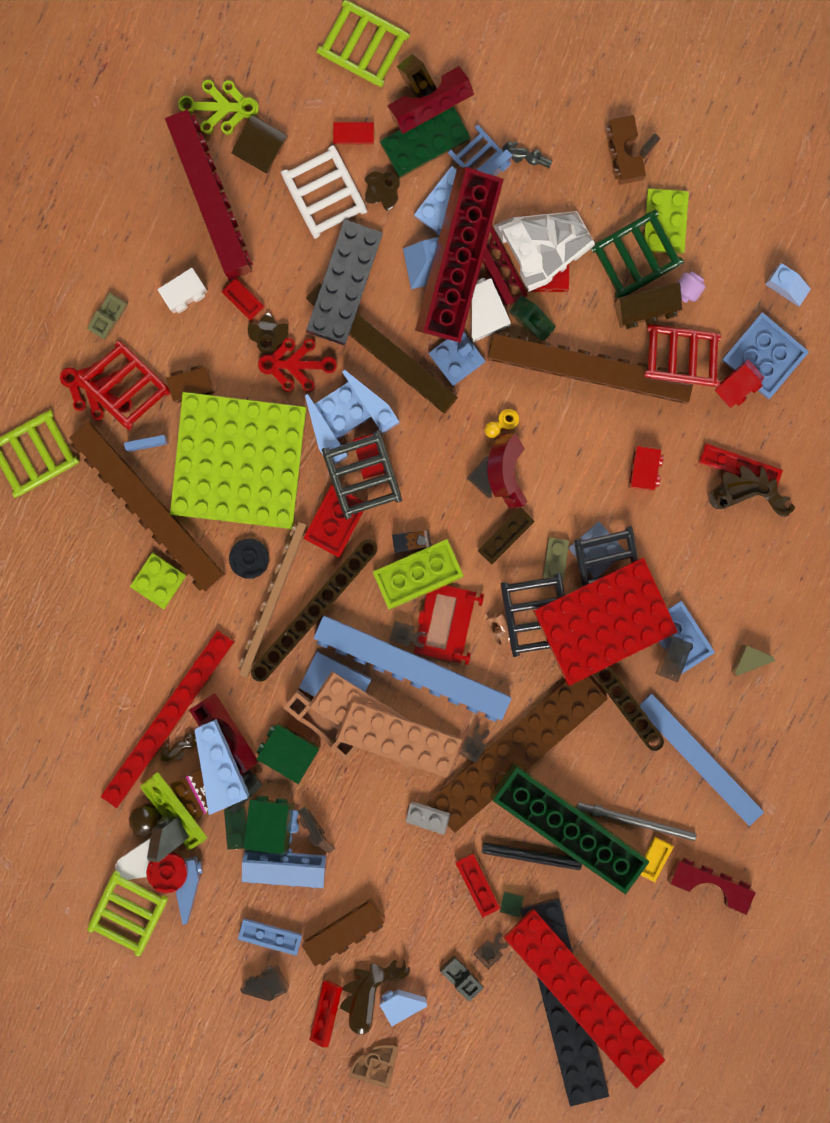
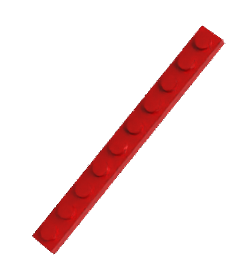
M219 630L215 633L100 796L102 799L115 808L120 806L235 643L232 639Z

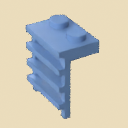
M479 125L475 127L479 135L458 155H455L452 150L448 152L453 161L460 167L469 168L492 147L496 153L477 170L497 176L501 171L504 172L512 164V154L507 149L503 152ZM484 138L488 143L464 164L460 159Z

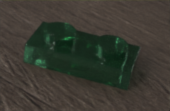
M245 806L240 807L235 813L225 808L227 850L244 849L247 824Z

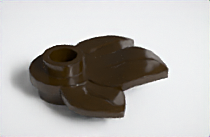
M372 172L368 174L364 179L370 186L365 194L366 203L374 204L381 202L386 211L391 210L398 200L396 191L400 186L398 175L393 172H386L384 174ZM389 178L393 181L391 186H387L386 181Z
M266 313L261 318L259 325L248 324L249 338L256 342L258 349L265 354L274 352L277 344L283 342L288 335V324L277 325L275 319L269 313ZM266 340L271 341V345L269 347H264V342Z

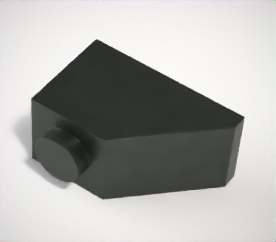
M164 816L152 828L147 854L148 861L160 862L189 838L178 817Z

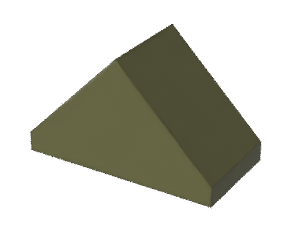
M742 645L732 668V673L738 676L774 662L775 659L752 647Z

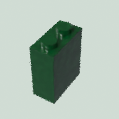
M279 722L276 726L272 725L266 734L269 739L266 744L263 742L260 744L256 751L259 754L256 760L299 785L321 747Z
M257 795L256 798L249 800L244 849L284 855L289 852L294 803H288V799L276 798V801L268 800L269 796Z

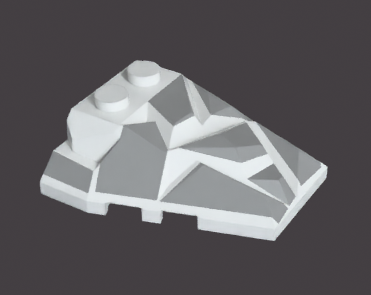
M577 211L513 217L494 225L502 243L507 242L520 265V276L528 291L551 282L552 277L559 271L563 272L572 260L576 261L595 246L593 238Z

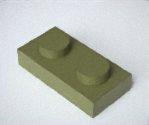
M548 539L543 578L554 577V574L561 573L562 581L564 580L569 547L568 540Z

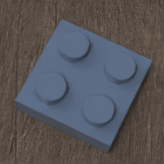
M598 521L579 539L587 540L610 533ZM617 541L584 548L586 560L625 551ZM573 543L568 549L577 558L575 543ZM614 562L590 567L587 570L593 578H597Z

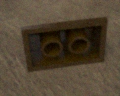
M680 282L619 298L614 307L620 328L626 327V330L638 327V323L646 322V325L658 322L657 318L665 317L667 320L677 317V313L682 311Z

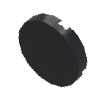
M243 539L237 542L229 554V564L232 571L245 579H254L261 576L267 570L270 562L266 546L255 539Z

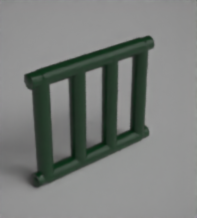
M656 209L596 242L595 246L590 249L593 253L597 254L617 292L615 293L617 300L631 294L684 263V260L678 257L657 217L659 215ZM648 222H651L671 262L662 267L659 266L639 227ZM631 232L653 271L644 277H641L621 239ZM613 242L634 280L632 284L623 288L603 250L604 247Z

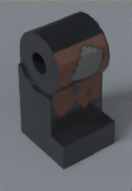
M429 530L392 535L395 553L431 546Z

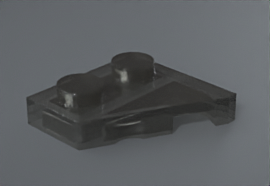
M306 807L298 810L301 816L299 822L304 829H308L310 833L308 838L311 843L327 853L335 849L333 844L326 840L325 832L311 811Z

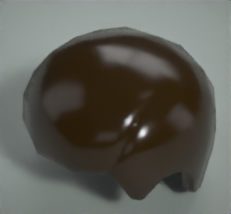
M145 803L132 810L129 816V826L135 834L147 836L151 834L152 828L158 824L157 822L162 816L154 805Z

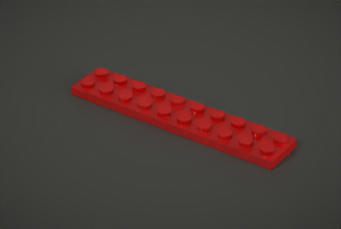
M531 909L503 936L507 943L636 1089L665 1061L663 1056L534 909Z

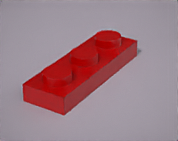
M474 853L455 861L482 918L500 910L501 908Z
M330 980L323 981L309 1039L322 1048L329 1047L343 988Z

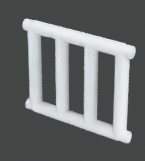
M334 145L328 148L329 151L290 171L287 169L281 171V175L314 239L318 238L321 232L343 222L344 219L347 220L358 213L365 214L368 212ZM333 159L337 170L297 189L292 178ZM342 177L347 186L346 188L306 207L302 196ZM349 195L352 196L356 206L318 225L315 224L311 214Z

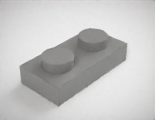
M412 801L409 806L406 822L444 835L447 830L450 813Z

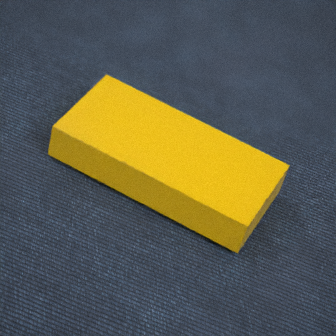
M654 836L645 854L650 862L641 873V876L656 882L674 846Z

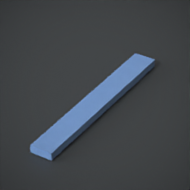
M650 694L639 704L657 730L749 826L764 813L653 694Z

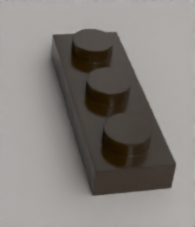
M520 507L477 551L492 565L535 521Z

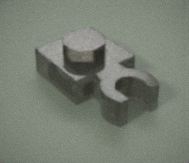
M395 621L389 641L405 646H410L411 641H413L416 646L424 647L425 644L420 643L418 638L419 636L427 637L428 634L423 631L415 633V626Z
M476 725L473 728V738L468 735L458 752L459 755L474 763L478 762L486 746L481 742L482 739L487 738L489 735V730H485L483 735L478 733L480 725Z
M498 932L495 935L493 943L487 939L474 952V956L488 970L503 956L500 949H505L509 946L507 941L504 943L499 942V938L503 935L502 932Z

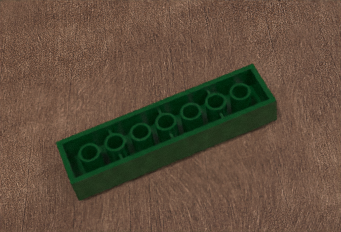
M513 763L490 795L492 801L625 895L650 862L640 851L515 763Z

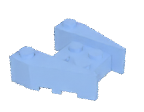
M346 370L342 372L348 383L316 404L313 403L308 394L305 395L318 448L321 453L323 448L332 449L341 446L338 439L370 418L373 419L382 435L400 424L389 405ZM344 453L332 457L334 464L337 465L348 458V455Z

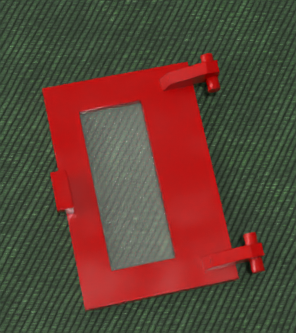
M447 585L427 593L423 611H420L418 619L420 626L414 653L457 663L465 660V664L469 665L471 653L467 652V656H464L463 651L474 602L478 601V606H482L484 594L480 593V597H476L477 592Z

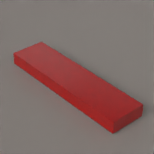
M707 443L704 445L698 462L723 472L734 473L738 477H740L739 465L749 468L756 476L759 475V468L764 467L768 480L770 481L772 478L777 480V487L783 472L782 469Z

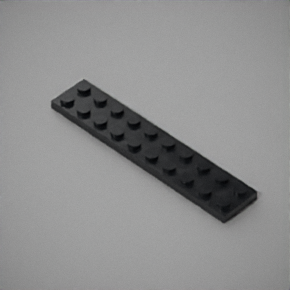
M559 898L519 907L522 918L531 909H534L573 953ZM537 977L570 1107L609 1097L596 1043Z

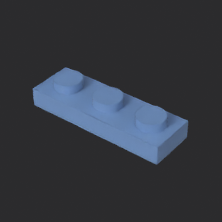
M244 918L238 940L297 956L303 934Z

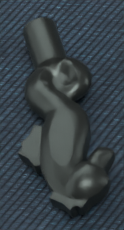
M517 141L513 143L507 142L502 146L503 152L507 149L512 154V160L515 163L526 159L531 165L540 164L550 168L553 162L543 157L539 150H533L530 153L525 148H514L518 146Z

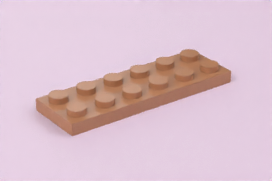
M333 671L309 704L310 708L339 726L343 721L351 700L407 719ZM397 761L406 768L410 767L408 764Z
M352 700L335 737L337 741L446 778L463 741L456 736Z

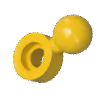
M512 409L503 410L498 416V422H489L485 425L484 432L486 436L495 438L500 434L501 429H514L519 423L517 412ZM506 416H511L512 422H507Z

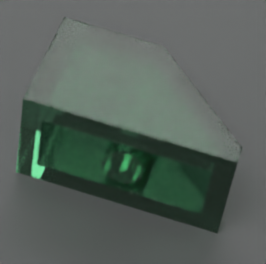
M523 296L508 311L519 324L540 341H545L556 328L537 304Z

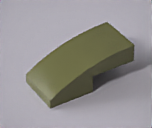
M108 293L100 310L96 311L87 329L102 339H106L122 316L128 303L114 294Z

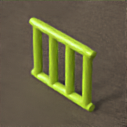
M343 0L342 11L323 46H319L316 53L382 88L385 82L383 79L404 40L407 41L410 34L358 5ZM351 11L361 18L342 54L338 56L329 50ZM369 21L379 26L357 66L348 61V58ZM388 31L397 37L378 73L374 75L365 69L385 32Z
M51 410L42 413L0 437V446L7 442L11 443L31 481L20 486L0 450V467L14 490L12 491L14 498L25 494L80 462L76 456H73L56 426ZM43 422L47 424L67 460L58 466L54 464L34 428ZM25 432H28L49 470L40 476L37 475L17 439L18 436Z
M114 871L89 922L87 931L91 933L95 931L135 951L134 954L136 956H141L166 906L168 897L165 895L160 897L121 877L120 872ZM116 884L157 904L154 911L151 912L114 893ZM111 900L148 919L149 922L146 928L107 909L108 901ZM101 916L141 935L139 942L136 943L98 924Z

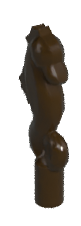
M192 733L186 734L183 738L184 742L179 741L175 743L170 750L169 745L166 744L165 748L160 752V759L162 761L174 758L181 759L184 749L196 747V735Z

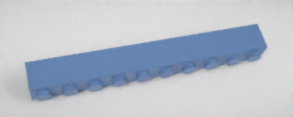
M325 615L314 636V639L318 640L316 644L328 648L330 645L336 648L335 652L338 654L355 656L354 660L361 664L371 663L374 665L373 669L384 673L387 670L392 673V677L403 681V678L410 680V685L416 688L426 687L430 689V694L440 697L441 694L449 697L447 701L455 705H459V703L467 705V710L476 714L478 711L486 714V718L495 722L497 719L502 721L512 699L509 695Z

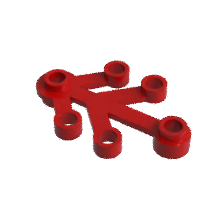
M287 338L283 341V345L272 355L265 354L260 357L258 368L265 375L272 374L282 384V388L286 392H291L295 387L294 382L286 379L278 370L287 369L302 384L304 391L312 392L315 388L314 382L307 379L298 369L323 370L326 374H332L337 370V362L332 357H325L322 361H299L306 353L315 349L316 344L312 339H306L303 342V346L287 361H279L287 351L295 349V342ZM291 341L293 343V346L291 348H286V342ZM307 342L313 343V347L311 349L306 348ZM267 361L272 362L271 368H265ZM328 362L333 364V368L330 370L325 367ZM286 382L292 383V387L290 389L285 388ZM307 382L312 383V388L309 390L305 388Z
M98 362L78 371L75 368L68 367L60 374L61 383L70 389L74 401L73 408L79 412L84 411L87 404L80 397L78 386L83 387L76 380V377L80 374L83 376ZM105 368L101 370L97 375H102L105 371ZM112 372L109 376L91 381L90 383L96 389H99L117 372ZM70 374H73L74 379L69 382L67 378ZM85 390L92 410V418L97 421L102 420L105 416L104 411L100 409L98 401ZM109 392L103 395L111 403L119 398ZM131 399L127 401L129 404L128 408L123 409L120 407L118 409L121 413H129L132 410L133 402ZM81 401L83 403V407L81 409H78L76 405L78 402ZM96 411L101 412V416L99 418L95 417Z

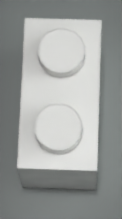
M193 268L157 289L173 313L185 311L188 308V304L193 301L198 302L205 297V293L208 292Z

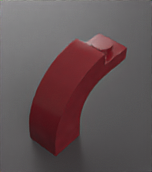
M516 433L502 434L497 438L490 450L487 465L488 480L492 493L495 497H502L508 508L524 507L528 502L515 479L516 461L525 450Z

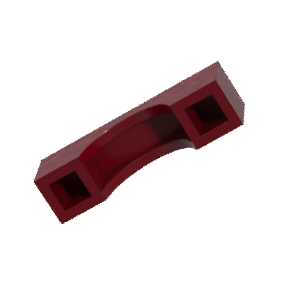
M458 66L441 76V83L432 94L423 98L403 96L387 106L393 121L401 133L404 134L474 95L469 78L461 67Z
M216 693L189 709L198 726L217 719L240 774L246 772L259 762Z
M683 857L682 860L676 858L667 880L670 885L688 892L703 883L717 885L723 892L724 904L730 909L747 915L756 894L751 888V884L740 880L739 883L733 881L732 876L722 872L720 875L713 873L714 869L705 865L698 867L694 865V861Z

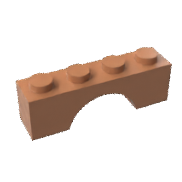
M298 690L284 706V709L298 721L314 730L336 753L347 761L357 747L337 741L335 737L340 726L310 708L311 700Z

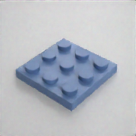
M762 312L721 361L734 371L749 359L764 376L763 386L758 392L765 398L770 399L809 351Z

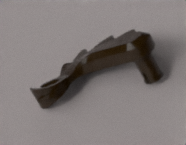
M739 465L740 477L731 472H723L722 484L711 489L708 495V500L712 507L720 510L756 495L763 496L776 514L780 516H788L795 509L792 503L789 507L785 506V502L790 500V497L778 494L777 480L772 478L769 481L764 467L759 468L758 476L743 465Z

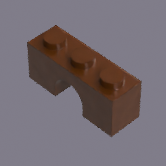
M634 115L610 119L608 127H605L607 139L611 141L612 147H609L611 160L614 159L616 167H613L615 180L618 179L619 185L644 180L646 172L642 155L629 156L624 150V144L635 141L638 136Z

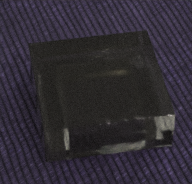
M656 133L653 134L641 148L639 155H642L645 159L661 138Z

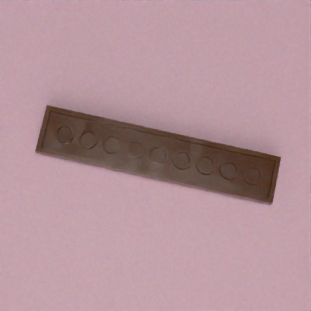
M589 677L570 686L567 685L566 681L563 682L428 801L429 805L432 808L450 813L448 826L456 833L492 801L490 795L513 763L525 771L528 770L608 698Z

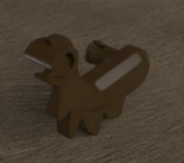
M394 959L387 968L370 964V972L362 969L354 970V973L359 975L361 979L349 982L342 988L343 991L352 995L344 999L340 1005L341 1010L349 1013V1026L354 1033L363 1035L370 1031L373 1023L377 987L381 983L399 981L409 975L410 967H408L404 959H402L403 966L401 968L396 966L397 961Z

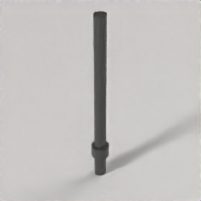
M582 802L577 804V808L591 813L592 816L598 818L602 816L684 839L696 840L697 834L694 832L604 809L603 806L594 804V806Z

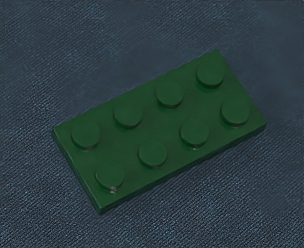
M453 106L404 134L400 130L381 140L380 144L400 179L471 140V137Z

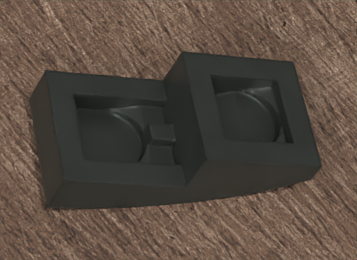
M454 955L439 969L455 986L456 990L469 1002L484 988L478 979Z

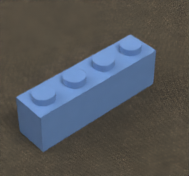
M254 850L244 851L242 882L324 888L326 856L298 853L281 855Z

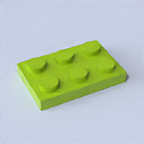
M648 189L645 214L655 209L658 211L659 216L657 218L677 254H684L689 191ZM651 222L646 223L644 226V238L651 251L667 253Z

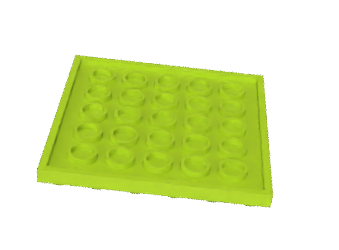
M183 392L170 515L292 529L306 407Z

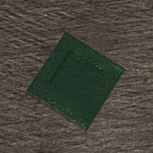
M504 891L500 912L520 917L524 896Z

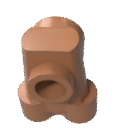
M502 613L490 615L486 620L495 629L491 634L493 640L499 646L510 643L504 615Z

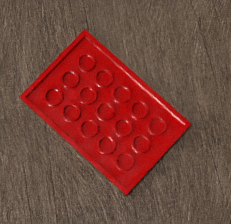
M640 558L533 610L568 686L678 632L644 558Z

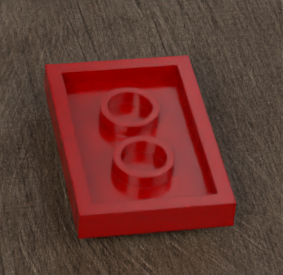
M331 485L303 539L340 558L364 511L352 514L351 518L345 519L335 489ZM350 494L346 495L349 507L364 502Z

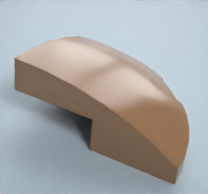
M381 1045L374 1047L373 1051L366 1055L362 1054L354 1062L348 1076L390 1088L398 1046Z

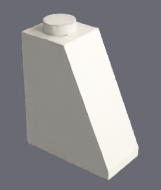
M486 278L477 280L471 305V340L473 343L511 325L491 278L488 280Z
M150 838L117 861L115 870L120 872L121 877L127 880L147 877L146 870L150 862L147 859Z

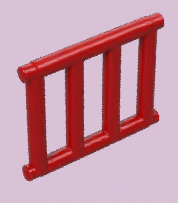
M647 325V332H649L648 369L645 370L644 377L719 387L717 359L718 341L721 339V334L661 325ZM658 333L670 335L668 372L656 371ZM678 336L690 338L688 375L676 374ZM698 339L710 340L708 378L696 376Z
M117 341L115 348L83 376L80 374L76 377L80 385L128 431L134 426L133 423L164 395L168 396L171 394L168 386L121 341ZM122 353L130 362L99 389H96L89 381ZM135 367L138 368L144 376L115 402L111 403L103 396ZM151 381L159 390L126 418L118 409Z

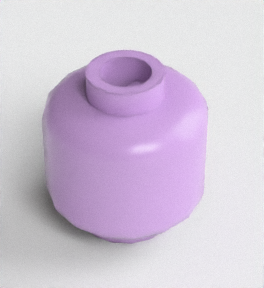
M693 271L683 273L678 280L681 286L682 301L685 303L688 300L692 302L697 301L706 288L703 283L705 279Z

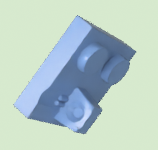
M464 332L461 343L445 340L429 352L432 360L452 386L486 362Z

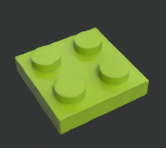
M152 553L130 587L162 609H165L187 576L155 553Z

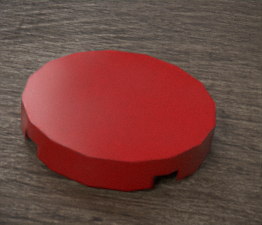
M171 852L160 862H149L146 870L147 881L157 892L164 894L174 893L186 882L188 876L187 864L180 855Z

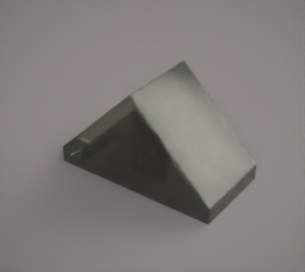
M485 457L466 480L486 498H492V490L487 473L488 457Z

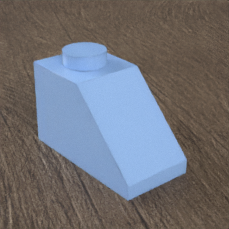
M782 263L775 268L765 283L766 286L798 307L811 290L798 273Z
M390 990L381 996L382 999H380V1007L391 1026L427 1007L426 997L402 990L394 992Z

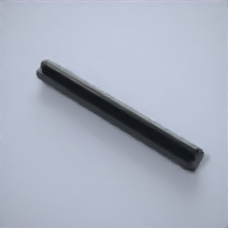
M484 842L482 845V853L573 870H581L582 864L573 857Z

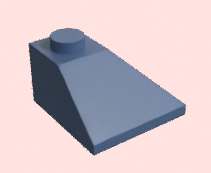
M439 237L424 240L403 249L411 289L427 286Z

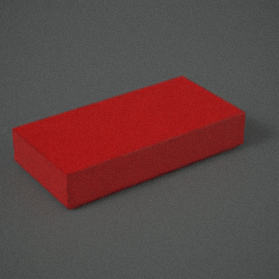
M333 122V144L374 145V122Z
M236 277L221 291L250 321L265 308Z

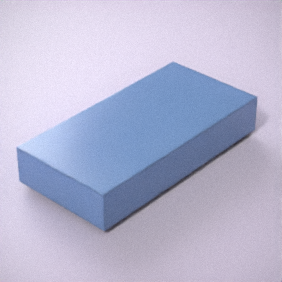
M161 435L125 442L124 446L125 450L132 452L168 445L169 441L168 436Z

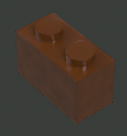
M202 365L190 368L191 371L189 372L176 371L171 373V377L166 378L174 403L182 402L183 392L205 395L215 393L207 367Z

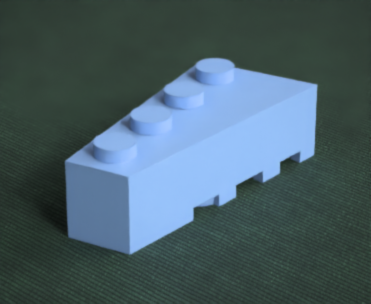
M217 719L197 727L195 735L210 815L247 799L250 794Z

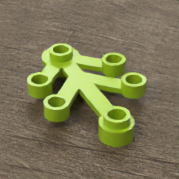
M205 80L202 83V88L205 93L210 94L217 102H194L190 96H183L178 102L181 112L186 110L184 106L187 103L191 104V108L188 109L190 114L194 111H217L212 117L201 123V130L207 135L213 132L214 126L229 112L237 113L229 121L222 123L221 130L225 135H231L234 132V127L242 119L251 118L252 115L256 116L259 110L256 100L250 97L244 98L230 80L225 81L222 88L226 94H231L238 103H229L215 88L211 80ZM207 84L212 85L210 90L205 89ZM229 84L233 86L231 90L225 89ZM250 105L252 110L245 111V107ZM205 125H211L210 130H204ZM226 125L231 126V129L229 131L224 130V127Z

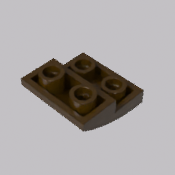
M252 115L231 154L267 174L277 155L280 154L288 135Z

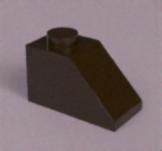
M413 54L396 66L416 98L426 97L437 89L424 63Z

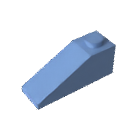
M197 856L184 859L188 868V876L183 886L176 891L183 925L187 924L190 920L201 873H203L202 862L198 861Z

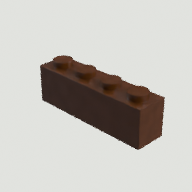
M371 898L305 939L302 947L314 966L321 964V966L325 965L332 959L331 956L336 953L338 955L344 953L353 942L358 944L366 938L365 935L369 932L375 933L383 927L382 924L385 918Z

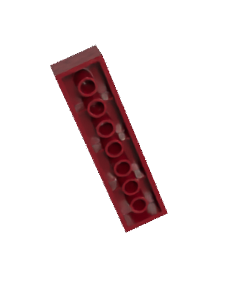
M187 109L166 117L165 121L224 274L231 281L235 277L238 278L251 273L252 259L248 251L243 249L246 244L240 230L236 231L235 229L239 227L233 212L228 210L231 208L230 202L225 192H221L224 187L218 173L213 172L217 169L210 153H206L209 151L203 135L199 134L202 130L195 114L191 115Z
M457 167L415 331L461 343L503 185V178L468 167Z

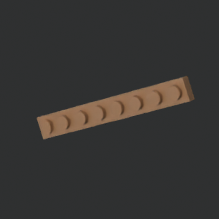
M298 522V525H293L290 536L293 538L290 545L286 544L283 550L284 561L278 564L275 574L278 575L275 583L271 582L267 592L270 594L268 602H263L260 612L263 613L260 620H256L252 630L255 632L253 640L249 639L245 650L248 653L246 658H241L238 669L241 670L240 676L247 678L251 672L308 525Z

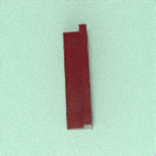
M491 226L490 233L493 238L491 244L486 245L482 262L507 308L528 297L496 232ZM491 249L500 251L502 255L500 263L493 260L490 254ZM500 267L510 270L511 276L509 281L502 278L499 272ZM510 285L518 287L522 295L513 299L509 291Z

